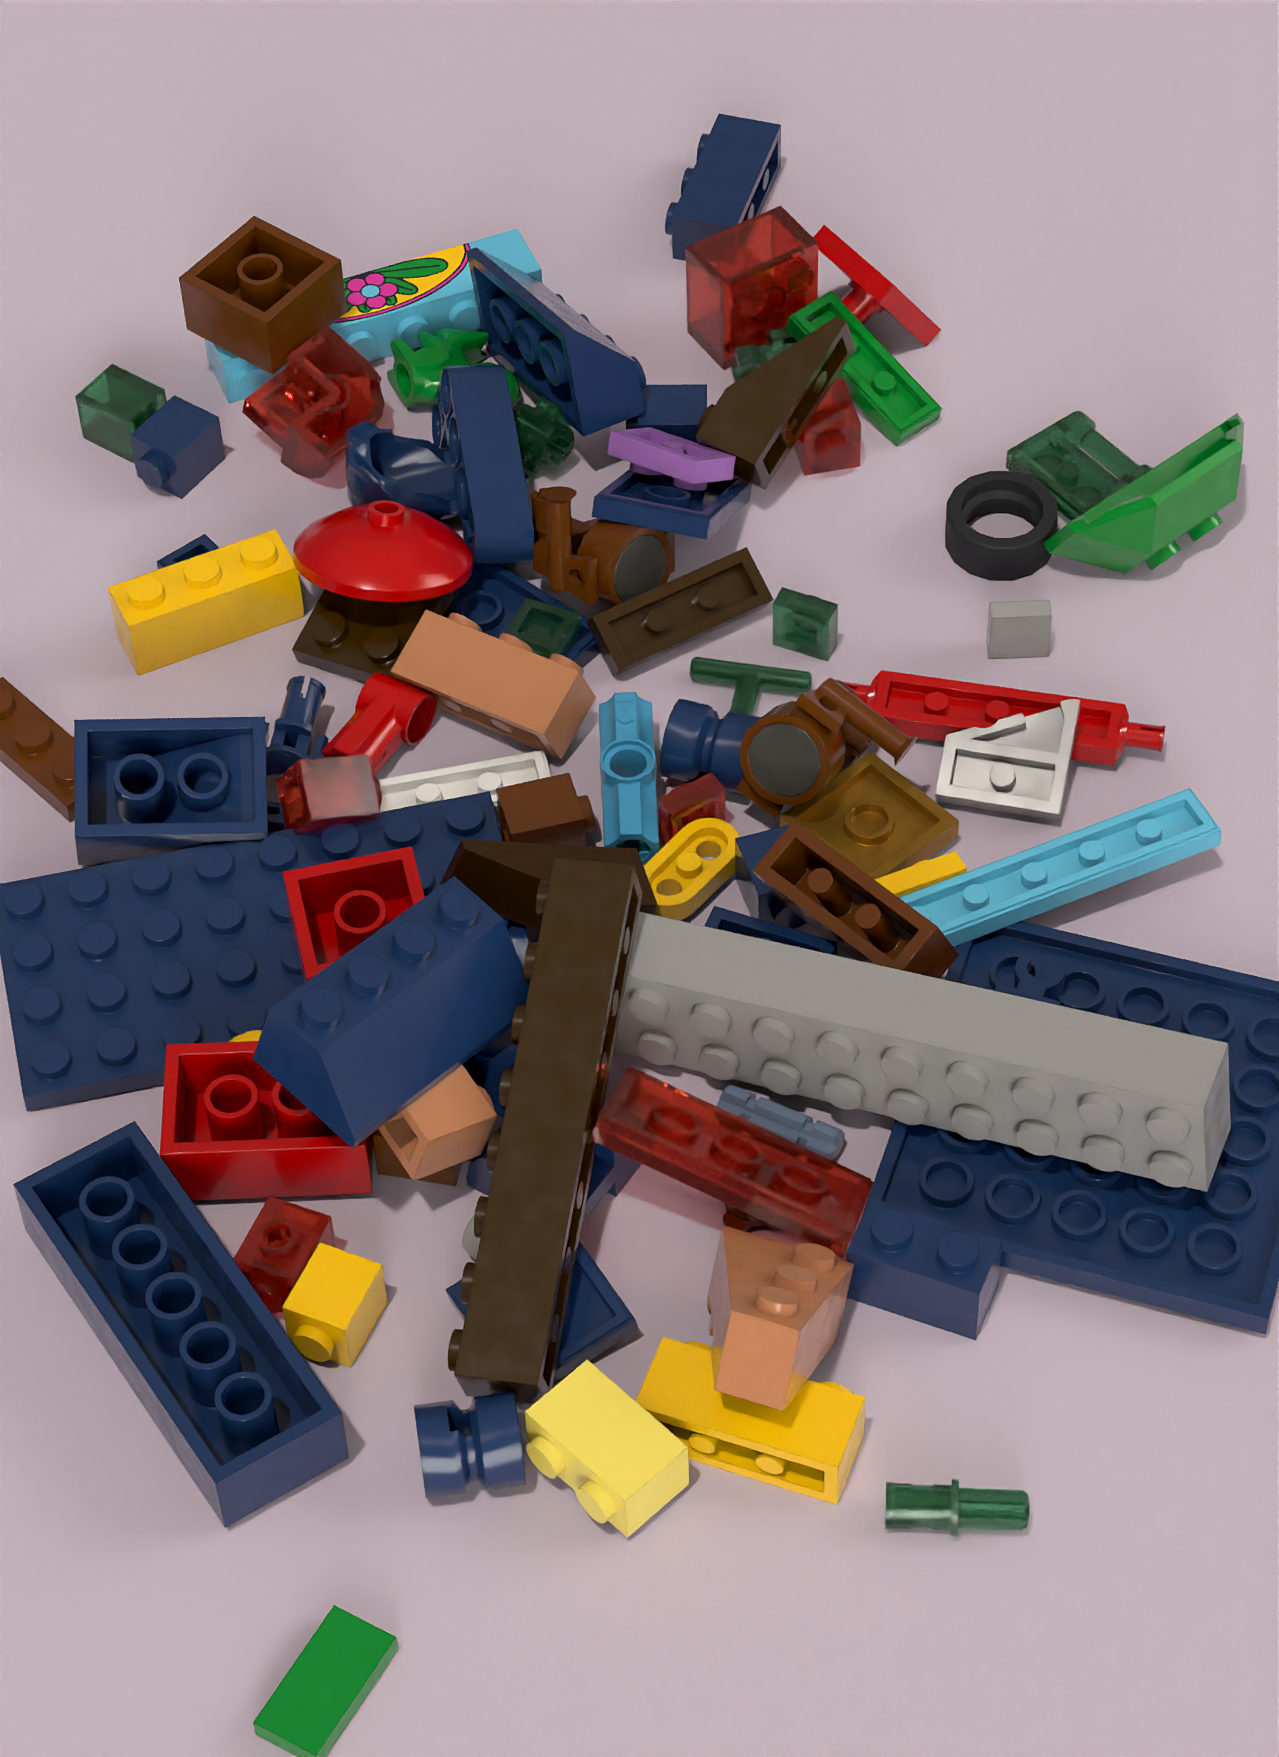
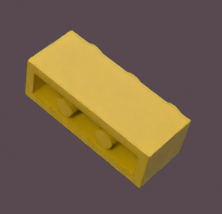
M276 529L107 587L117 638L138 676L305 617L299 572L294 566L293 558Z
M662 1337L636 1402L688 1446L689 1460L838 1505L864 1436L866 1397L854 1394L848 1388L835 1382L823 1381L817 1383L807 1380L784 1411L714 1390L711 1359L712 1347L701 1342L689 1341L683 1343Z

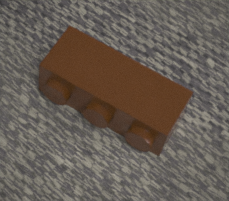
M795 820L752 870L778 901L828 939L837 942L840 948L858 961L940 979L959 956L938 926Z

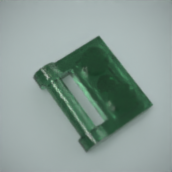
M1082 411L1072 412L1007 450L1006 468L1009 471L1033 477L1046 486L1057 502V510L1070 521L1081 516L1153 469L1148 464H1137L1096 431L1095 422ZM1081 447L1090 456H1092L1095 460H1097L1100 464L1107 468L1111 473L1118 477V479H1116L1113 475H1111L1107 470H1105L1102 466H1100L1097 462H1095L1091 457H1089L1079 448Z

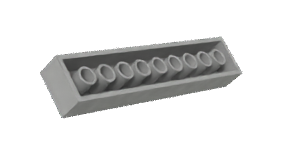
M639 912L614 1047L616 1052L641 1057L656 1065L666 1066L671 1064L704 1072L719 1080L734 1079L767 1087L771 1091L782 1095L797 1094L830 1102L834 1106L845 1110L860 1109L890 1116L908 1125L923 1124L953 1131L971 1140L986 1139L1023 1148L1034 1155H1054L1087 1163L1101 1171L1112 1172L1117 1170L1154 1179L1169 1187L1177 1188L1184 1186L1205 1192L1208 1191L1231 1129L1228 1043Z

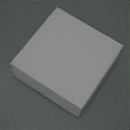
M1050 600L989 602L986 642L988 659L1048 657L1052 621Z

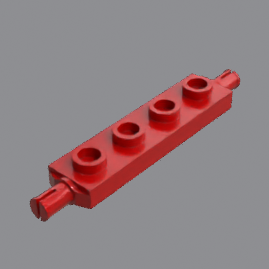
M881 670L875 676L871 685L843 682L859 694L858 698L908 737L918 736L921 739L945 742L946 735L972 727L988 728L999 719L1023 713L1024 717L1060 707L1061 701L1077 699L1080 700V713L1071 760L1115 766L1117 759L1124 752L1125 746L1162 752L1166 726L1129 722L1126 705L1121 703Z

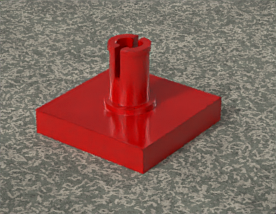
M823 225L809 241L851 280L848 283L851 289L840 301L863 325L876 310L880 313L885 310L925 346L941 331L894 284L826 225Z

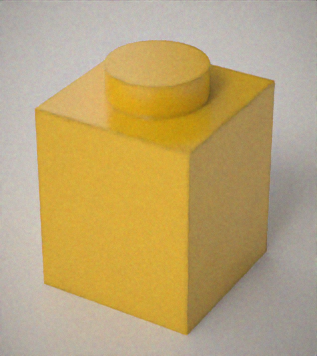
M319 1243L282 1307L287 1336L298 1352L314 1361L325 1362L331 1360L350 1368L353 1366L388 1303L382 1264L324 1243Z

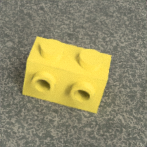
M588 1359L525 1411L528 1442L526 1451L533 1464L548 1478L554 1479L559 1476L576 1491L579 1503L594 1520L602 1524L609 1521L627 1538L689 1485L688 1446Z

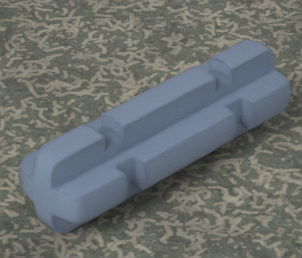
M734 1085L726 1086L716 1107L718 1118L742 1128L747 1124V1130L794 1150L800 1151L802 1148H805L804 1154L823 1162L833 1163L843 1146L845 1133L841 1129L819 1120L814 1124L813 1118L763 1097L756 1100V1094Z

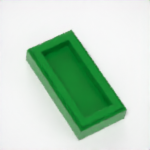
M334 1605L254 1720L255 1734L297 1757H326L398 1651L397 1638Z

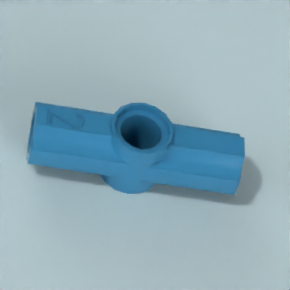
M636 692L614 693L607 702L599 704L600 779L604 847L637 848L644 866L660 851L652 702L643 700Z

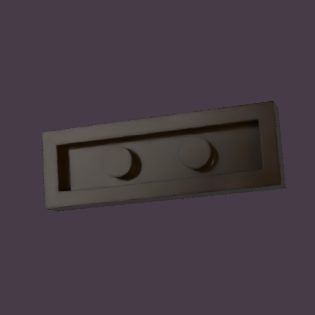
M745 547L592 616L587 621V625L611 673L615 676L765 608L774 599L748 548Z

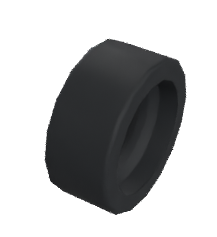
M988 471L971 476L956 486L947 500L945 548L954 563L969 574L988 580H1015L1032 575L1045 566L1052 556L1043 543L1057 532V502L1046 486L1027 475L1013 471ZM990 513H1008L1023 518L1035 528L1026 534L1012 538H994L977 532L968 523L976 517Z

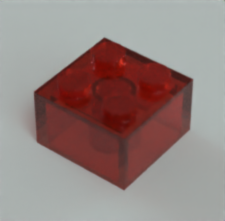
M781 205L686 247L687 332L723 370L752 359L765 351L794 339L785 328L789 316L818 299V242Z

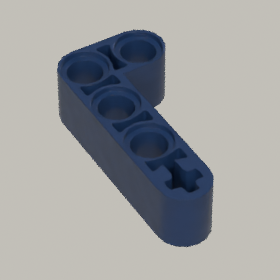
M503 365L444 366L432 408V437L434 445L443 451H449L463 539L472 550L473 565L529 564L533 558L534 528L505 367Z

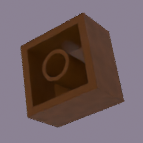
M256 216L249 219L179 277L187 330L272 375L347 312L341 259Z

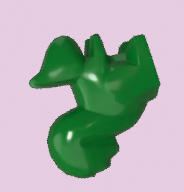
M441 328L436 331L435 335L426 331L419 332L417 337L422 348L417 351H413L402 340H392L390 347L394 356L393 369L387 371V379L406 408L432 406L444 366L498 364L490 362L478 363L485 360L487 356L482 351L483 346L489 339L487 332ZM505 368L512 407H514L520 399L521 391L515 375Z

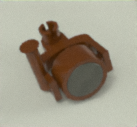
M569 487L541 488L539 492L533 491L531 493L534 546L532 547L533 570L548 577V586L552 590L570 592L589 606L597 603L599 600L614 607L667 583L670 573L675 572V533L599 518L585 522L571 517V499L576 496L577 492Z
M828 678L818 689L801 693L797 701H790L774 707L746 731L740 745V765L745 778L740 781L736 789L776 819L784 805L794 806L811 800L839 775L845 758L851 765L860 758L868 748L867 743L873 741L894 757V764L896 766L914 745L918 736L908 737L858 698L859 694L841 680L836 681L833 678Z

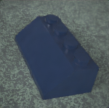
M477 247L466 251L482 332L489 334V339L485 343L488 353L506 369L510 370L523 384L583 437L645 413L641 390L646 388V377L636 357L627 355L615 344L609 335H603L591 325L584 314L579 315L566 304L560 294H554L536 278Z
M455 876L270 1007L253 1059L349 1146L354 1148L512 1027L513 1014L517 1004L526 1005L529 984L524 980V971L504 919Z

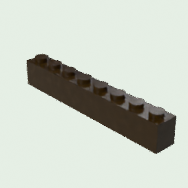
M554 857L550 881L542 880L538 887L536 918L538 921H542L538 942H529L525 952L524 980L530 983L526 1005L517 1004L512 1019V1043L518 1045L514 1068H504L499 1087V1104L501 1108H505L501 1132L493 1131L491 1133L487 1148V1170L493 1173L489 1197H479L474 1215V1235L476 1238H480L476 1263H466L462 1275L461 1301L463 1304H468L463 1329L453 1330L448 1348V1369L454 1372V1376L466 1396L477 1397L513 1391L515 1402L534 1404L548 1393L553 1386L643 894L634 865Z

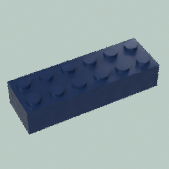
M135 1121L13 1184L26 1232L225 1528L349 1458L342 1412Z

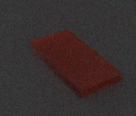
M628 1067L590 1136V1140L794 1236L809 1243L827 1247L841 1258H843L853 1237L874 1183L869 1177L634 1067Z

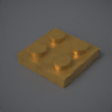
M871 751L839 773L835 779L811 800L794 805L780 815V827L790 825L795 820L873 879L911 867L919 861L927 860L958 837L959 827L958 819Z

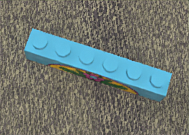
M514 229L344 278L347 312L274 375L204 339L208 363L230 404L393 356L390 347L392 340H402L412 350L421 348L417 337L421 331L435 335L436 331L441 328H457L474 332L482 330L466 253L467 250L477 247L531 275L541 283L542 270L519 230Z

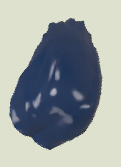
M359 422L351 429H346L345 467L347 495L352 506L388 500L422 511L438 521L460 517L449 451L441 450L429 440L394 435L392 429H380L370 422ZM524 473L527 486L530 477Z

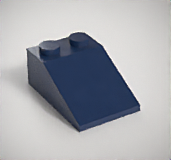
M265 717L74 720L75 843L78 865H102L213 843L247 842L268 837Z

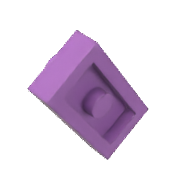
M652 427L610 431L607 452L608 455L630 462L629 469L633 472L645 475L665 474L673 477L672 484L674 486L695 491L706 490L708 482L732 480L736 456Z

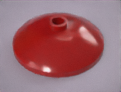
M380 500L369 504L351 506L311 523L294 541L293 563L297 571L304 578L333 593L371 601L408 602L439 597L463 586L472 575L473 553L464 539L446 524L417 509L403 506L394 501Z

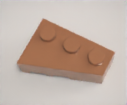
M722 1225L706 1301L707 1310H711L709 1336L714 1337L711 1351L714 1390L784 1411L838 1340L854 1263L835 1258L836 1254L832 1250L818 1244L800 1243L792 1246Z

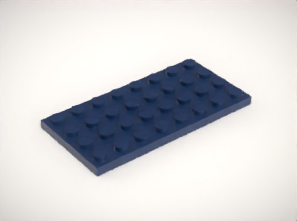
M490 791L268 833V837L255 841L213 843L1 883L0 957L26 1110L41 1109L163 1085L167 1044L229 1042L234 1037L245 1032L262 1030L269 1008L304 984L289 919L283 872L412 846L424 896L426 897L441 886V880L461 839L503 841ZM501 916L505 921L524 971L525 952L529 943L525 925Z

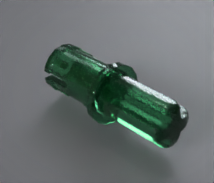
M952 1478L951 1485H918L886 1482L885 1529L920 1528L950 1530V1537H958V1528L1024 1530L1029 1524L1030 1499L1027 1492L1023 1490L959 1488V1479Z

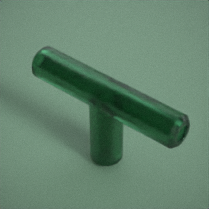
M694 657L690 664L689 676L692 681L736 686L729 711L733 710L754 715L760 690L801 695V693L810 691L812 685V675L808 671L703 657Z

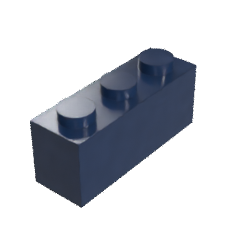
M718 114L710 134L703 133L700 138L695 167H688L685 170L681 185V197L678 203L671 202L666 214L665 233L672 235L673 259L736 270L781 168V124Z

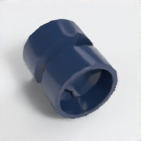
M679 699L671 711L663 736L660 753L661 775L688 783H699L708 775L713 789L745 796L736 789L740 781L745 778L740 765V745L746 731L761 717L732 710L722 719H719L717 711H714L708 704Z
M513 1391L474 1397L469 1408L462 1410L453 1400L414 1405L426 1499L465 1493L470 1482L476 1480L486 1490L526 1484L519 1422Z

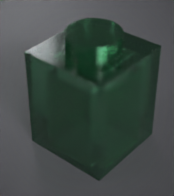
M111 364L75 396L83 438L134 464L135 460L130 435L167 402L165 389L114 364Z

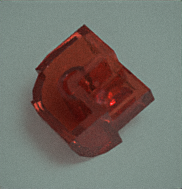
M327 325L288 355L283 371L245 399L242 413L283 449L280 460L282 464L298 475L310 479L320 478L346 459V429H351L359 422H370L376 426L381 422L385 404L380 387L382 378L360 353Z

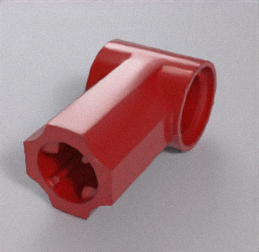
M382 672L374 673L360 691L355 706V714L321 751L329 761L336 781L355 790L363 782L371 781L403 743L411 746L418 744L426 736L434 721L437 708L435 697Z

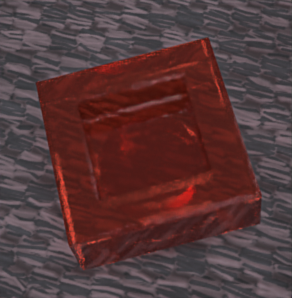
M712 772L691 783L681 784L672 789L668 794L658 798L660 841L666 845L683 827L697 819L716 818L726 821L725 787Z

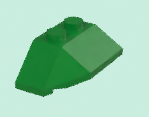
M1236 413L1065 525L1046 540L1043 545L1050 554L1123 574L1128 573L1144 561L1152 571L1181 551L1175 542L1177 539L1187 533L1192 541L1195 542L1223 523L1217 512L1234 501L1237 495L1243 453V420Z

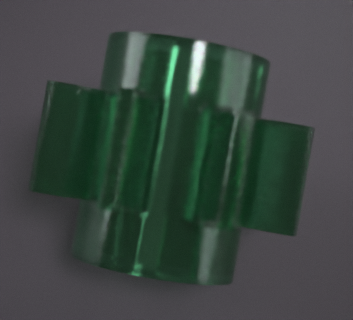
M540 397L535 408L522 403L513 410L522 464L525 469L537 474L541 469L542 463L550 467H556L568 458L574 446V433L569 428L571 425L561 417L562 407L544 397Z

